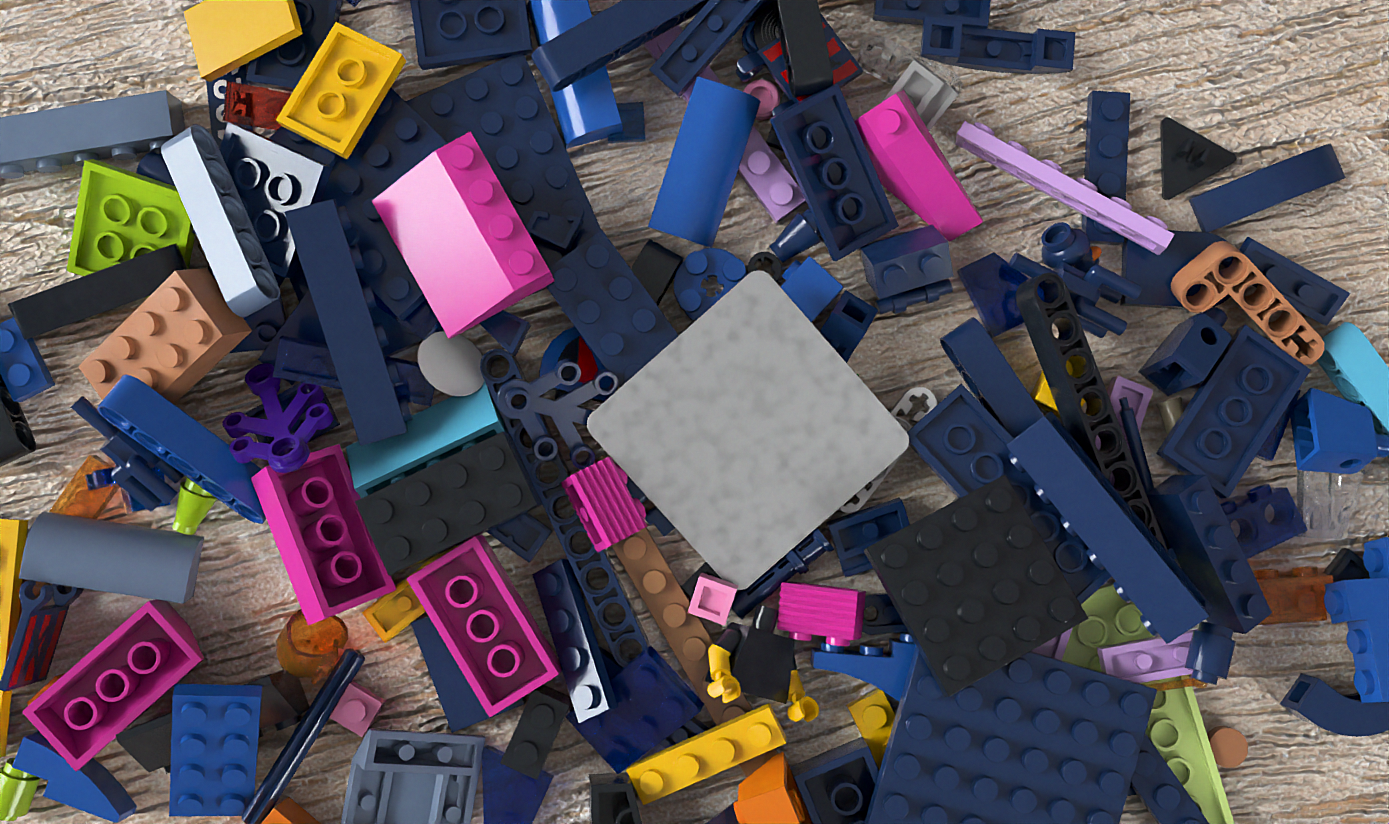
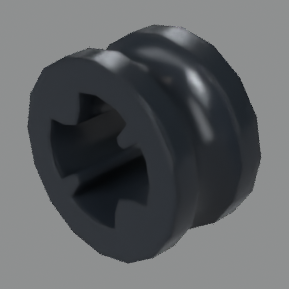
M770 252L755 254L748 263L747 274L758 270L754 266L757 262L760 261L761 265H763L764 261H768L772 264L770 269L774 274L772 278L777 282L781 275L780 260Z

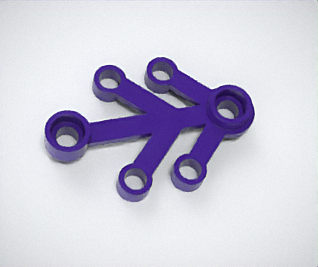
M268 363L256 365L246 373L245 382L251 392L261 398L268 420L248 417L242 412H234L226 416L222 426L231 438H237L230 444L229 450L238 463H247L254 458L268 460L269 465L276 472H293L307 461L310 454L307 443L315 431L331 425L334 416L327 404L319 403L323 400L325 393L317 380L303 382L297 389V395L283 412L277 394L281 383L277 371L273 365ZM307 406H311L306 411L305 421L301 424V426L294 433V435H292L290 433V430L297 422L299 417L302 415L304 410L307 408ZM252 433L274 437V441L271 444L254 442L251 437L244 435Z

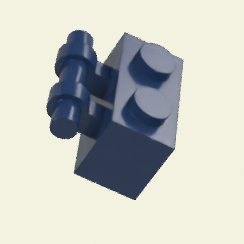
M933 224L860 248L866 281L879 298V300L875 301L879 315L891 311L894 314L906 311L907 306L923 301L930 304L939 301L940 296L953 292L952 284L949 280L954 275L948 241Z

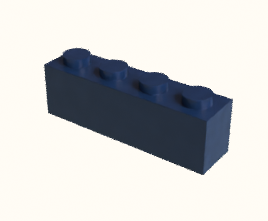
M1172 475L1146 494L1170 547H1173L1181 569L1212 605L1210 617L1206 619L1207 623L1232 629L1234 633L1247 634L1272 613L1207 475Z

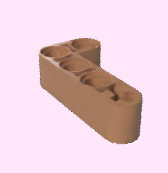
M1219 241L1211 244L1178 271L1172 279V293L1183 307L1190 312H1205L1229 294L1280 349L1303 365L1316 362L1324 352V341L1321 336L1248 257L1230 242ZM1233 256L1232 264L1228 268L1218 270L1222 260ZM1258 283L1257 289L1253 294L1244 296V292L1249 286ZM1201 284L1198 293L1193 296H1186L1191 286ZM1282 310L1277 320L1268 322L1273 313ZM1295 332L1302 339V342L1298 345L1289 337Z

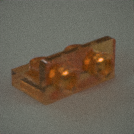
M1316 566L1292 567V574L1279 575L1278 569L1253 570V574L1272 611L1258 625L1327 620V612L1324 605V584L1333 583V575L1318 573Z

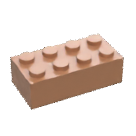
M207 268L175 270L78 367L102 400L123 375H130L138 378L175 404L249 335L252 329L243 317H239L228 307L217 281Z

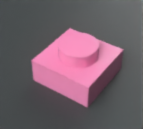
M701 573L688 613L725 626L739 585Z
M353 681L349 683L329 718L357 735L364 737L386 700Z

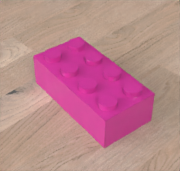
M339 444L311 452L307 461L293 472L279 473L274 471L269 465L251 477L308 626L396 590L392 577L388 575L355 501L361 498L354 489L352 476Z
M483 534L474 536L406 578L489 718L561 673L562 668L559 659Z

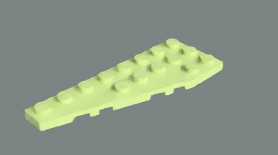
M1113 583L1101 586L1081 604L1089 619L1072 628L1062 661L1102 672L1097 647L1155 636L1143 625L1140 616L1143 614L1133 602H1125L1115 590ZM1189 674L1140 683L1157 689L1145 734L1209 824H1235Z

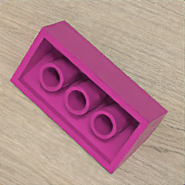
M150 600L27 706L22 713L77 772L116 738V734L123 732L174 687L175 684L200 664L204 657L190 626L167 601Z

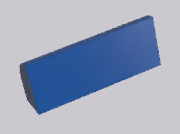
M529 0L527 3L538 47L592 17L588 0ZM606 65L560 91L552 92L549 87L566 149L624 134Z
M697 76L648 227L709 248L713 247L761 103L759 99L733 87Z

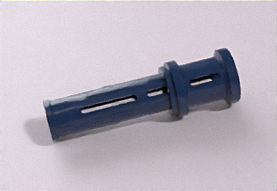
M816 528L746 589L739 590L735 595L731 607L732 610L743 620L757 605L780 588L782 582H787L796 573L800 575L806 574L809 571V565L826 551L831 553L834 550L833 546Z

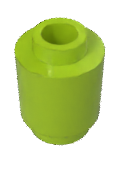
M15 758L7 759L5 766L0 767L1 821H15L17 817L28 814L40 778L12 768Z

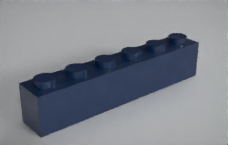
M330 199L285 211L286 220L360 446L407 433V421L413 420L407 398L399 399L394 385L401 383L395 360L387 362L383 346L389 345L382 322L376 324L374 322L370 308L377 307L372 287L370 283L363 285L358 269L365 268L358 244L350 246L346 230L353 228L346 206L338 207L336 199Z
M1052 411L1044 415L1006 445L1011 451L1008 456L1013 465L1022 473L1028 472L1037 483L1034 488L1039 497L1048 505L1054 504L1062 514L1060 520L1065 529L1073 537L1080 536L1089 548L1087 554L1091 561L1100 570L1106 568L1115 580L1113 585L1117 593L1125 602H1133L1143 614L1140 616L1143 625L1153 636L1157 637L1160 635L1168 644L1210 617L1212 605Z

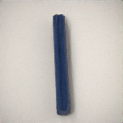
M351 648L344 651L242 814L241 819L246 824H261L272 811L328 721L349 683L352 682L364 663L365 657L361 653Z

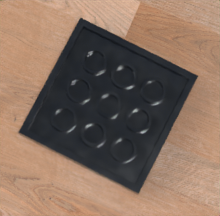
M1005 475L864 549L868 560L944 697L952 696L1089 619Z

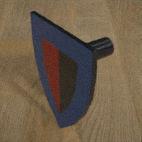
M574 326L564 330L551 341L542 356L539 377L555 369L557 363L563 359H571L579 366L581 376L578 382L573 385L560 383L551 389L556 391L554 398L557 399L591 380L597 371L606 368ZM564 367L561 371V376L563 378H570L574 374V367ZM602 377L599 381V387L607 388L612 382L611 377ZM598 394L589 400L603 403L611 395Z

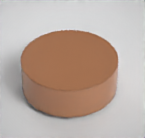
M1217 726L1207 733L1216 764L1226 768H1233L1245 760L1248 754V743L1242 733L1228 726Z

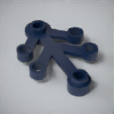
M571 359L559 361L555 369L530 383L523 379H512L504 383L498 391L497 404L505 416L512 419H520L532 440V449L537 458L541 460L552 459L557 454L558 446L552 436L544 433L534 412L551 416L570 450L569 457L576 468L583 470L593 465L595 454L589 445L583 443L572 422L587 425L588 417L594 410L580 407L579 405L598 394L611 395L617 390L618 378L612 371L608 369L597 371L591 380L555 400L541 397V395L560 383L573 385L580 379L581 370ZM566 366L574 367V374L570 378H563L561 376V371ZM604 376H610L612 379L610 386L600 388V379ZM516 394H523L525 396V401L520 406L511 404V399ZM542 442H550L551 448L548 452L541 453L538 451V447ZM580 451H588L589 455L585 461H576V455Z

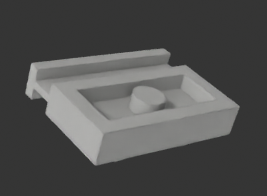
M915 58L883 101L895 93L904 90L925 126L930 131L960 92L953 89L946 81Z

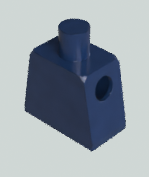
M1213 306L1205 312H1200L1178 324L1138 372L1167 396L1202 382L1231 341L1230 333L1222 328L1228 320L1226 313Z

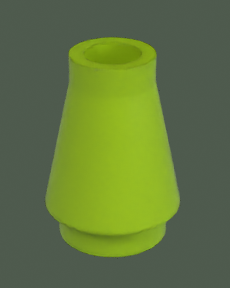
M187 478L186 481L180 483L176 515L172 528L183 534L194 535L217 498Z

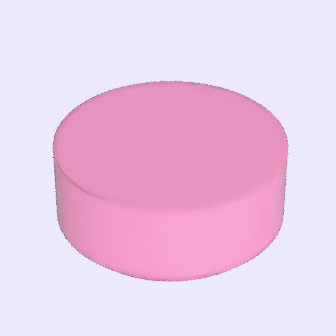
M763 79L755 80L749 83L743 91L761 101L755 120H766L772 117L773 109L780 103L779 91L773 83Z

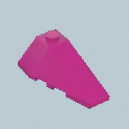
M904 90L895 93L854 121L881 185L929 225L933 224L949 242L984 221Z

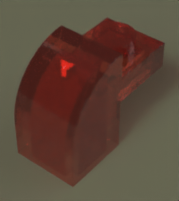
M227 81L222 121L278 130L281 125L276 119L290 98L291 93Z

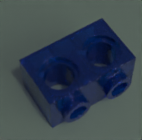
M1263 484L1247 491L1248 498L1238 503L1230 500L1220 504L1230 525L1236 520L1240 526L1237 540L1246 559L1308 531L1287 487H1270L1269 484ZM1269 504L1274 509V518L1270 523L1265 518V509Z

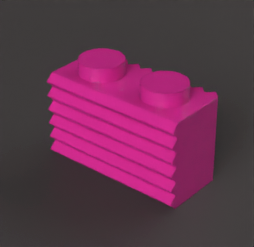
M611 456L572 474L561 482L565 493L569 496V501L576 510V514L579 516L580 522L587 531V536L591 539V543L597 552L647 527L644 521L646 511L643 504L638 498H632L625 485L628 483L627 474L617 463L614 464Z
M793 581L781 583L777 629L789 631L788 638L811 641L812 634L827 636L826 644L836 646H850V640L862 638L866 591Z

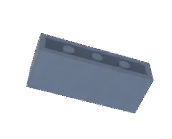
M44 511L36 518L29 531L23 551L19 579L184 604L194 597L204 536L187 535L179 532Z

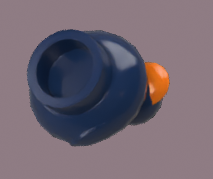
M1064 222L1053 224L1044 231L1041 237L1043 243L1041 257L1044 264L1054 270L1057 264L1064 262L1087 273L1092 266L1099 264L1102 250L1098 246L1090 247V239L1084 231L1071 228L1069 224Z

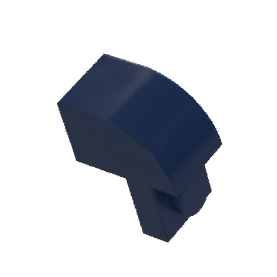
M845 290L819 332L847 363L867 332L878 309Z

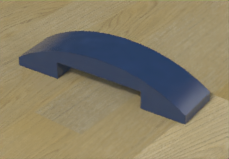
M929 16L923 18L920 56L929 60L962 68L1001 73L1050 74L1066 73L1073 70L1076 32L1038 28L1032 34L962 26L963 20Z
M1330 143L1233 180L1191 198L1189 202L1202 232L1209 233L1346 177Z

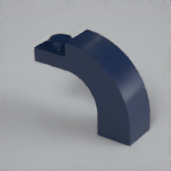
M1302 673L1279 704L1297 718L1340 735L1362 737L1380 734L1389 730V702L1361 703L1358 692L1350 695H1341L1321 679Z

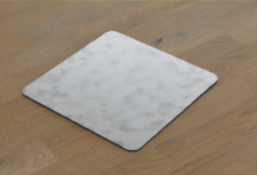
M760 270L752 271L596 408L587 420V428L592 437L721 579L739 585L737 590L746 589L902 455L909 445V436L904 428L768 273Z

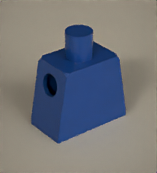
M1310 388L1289 408L1297 470L1354 474L1376 457L1385 458L1389 455V436L1375 433L1372 413L1367 407L1321 390Z

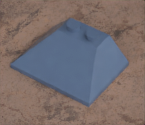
M369 728L352 758L340 824H470L486 737L483 735Z

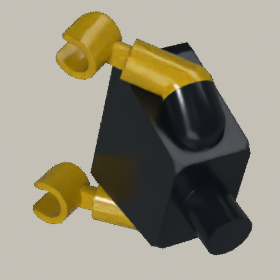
M757 605L751 627L731 622L726 630L709 647L710 668L705 678V681L710 683L707 689L708 694L714 698L723 695L722 701L724 703L737 699L741 692L784 704L788 700L793 703L787 710L789 719L798 722L804 718L806 722H810L819 715V706L813 698L805 696V690L797 670L793 639L773 634L779 614L778 610Z

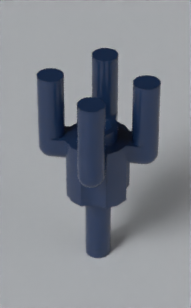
M1017 252L1009 262V267L1031 278L1050 272L1060 276L1067 286L1083 330L1099 338H1103L1107 331L1120 336L1127 327L1126 321L1095 306L1099 297L1117 304L1122 295L1136 300L1142 291V286L1100 265L1092 266L1086 273L1064 262H1060L1054 270H1051Z
M81 396L70 407L107 439L100 450L117 464L111 471L112 480L151 512L161 501L168 504L178 494L152 469L156 467L175 484L184 477L182 473L107 421L84 396Z

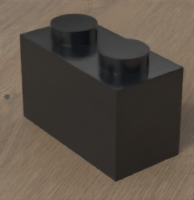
M544 684L533 690L500 764L537 780L572 704L571 697Z

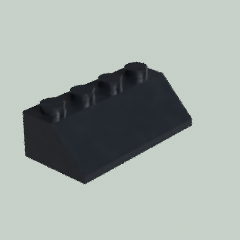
M295 665L244 684L262 686L259 738L264 736L261 729L275 724L277 731L299 723L298 715L307 711L310 707ZM172 712L115 735L118 743L148 772L164 767L166 774L170 773Z

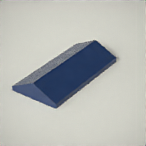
M835 84L791 105L770 119L833 261L842 259L899 226L839 84Z

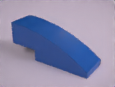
M39 731L23 737L12 768L48 780L43 794L44 797L114 823H119L135 813L137 805L127 791L94 758L76 772Z

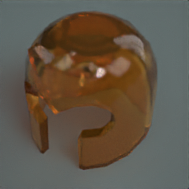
M302 609L291 615L276 640V653L280 666L290 675L298 678H312L311 683L313 685L317 684L334 669L338 660V649H344L348 640V628L343 620L336 615L308 626Z

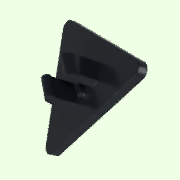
M1169 117L1161 120L1162 198L1164 200L1174 198L1236 161L1234 153Z

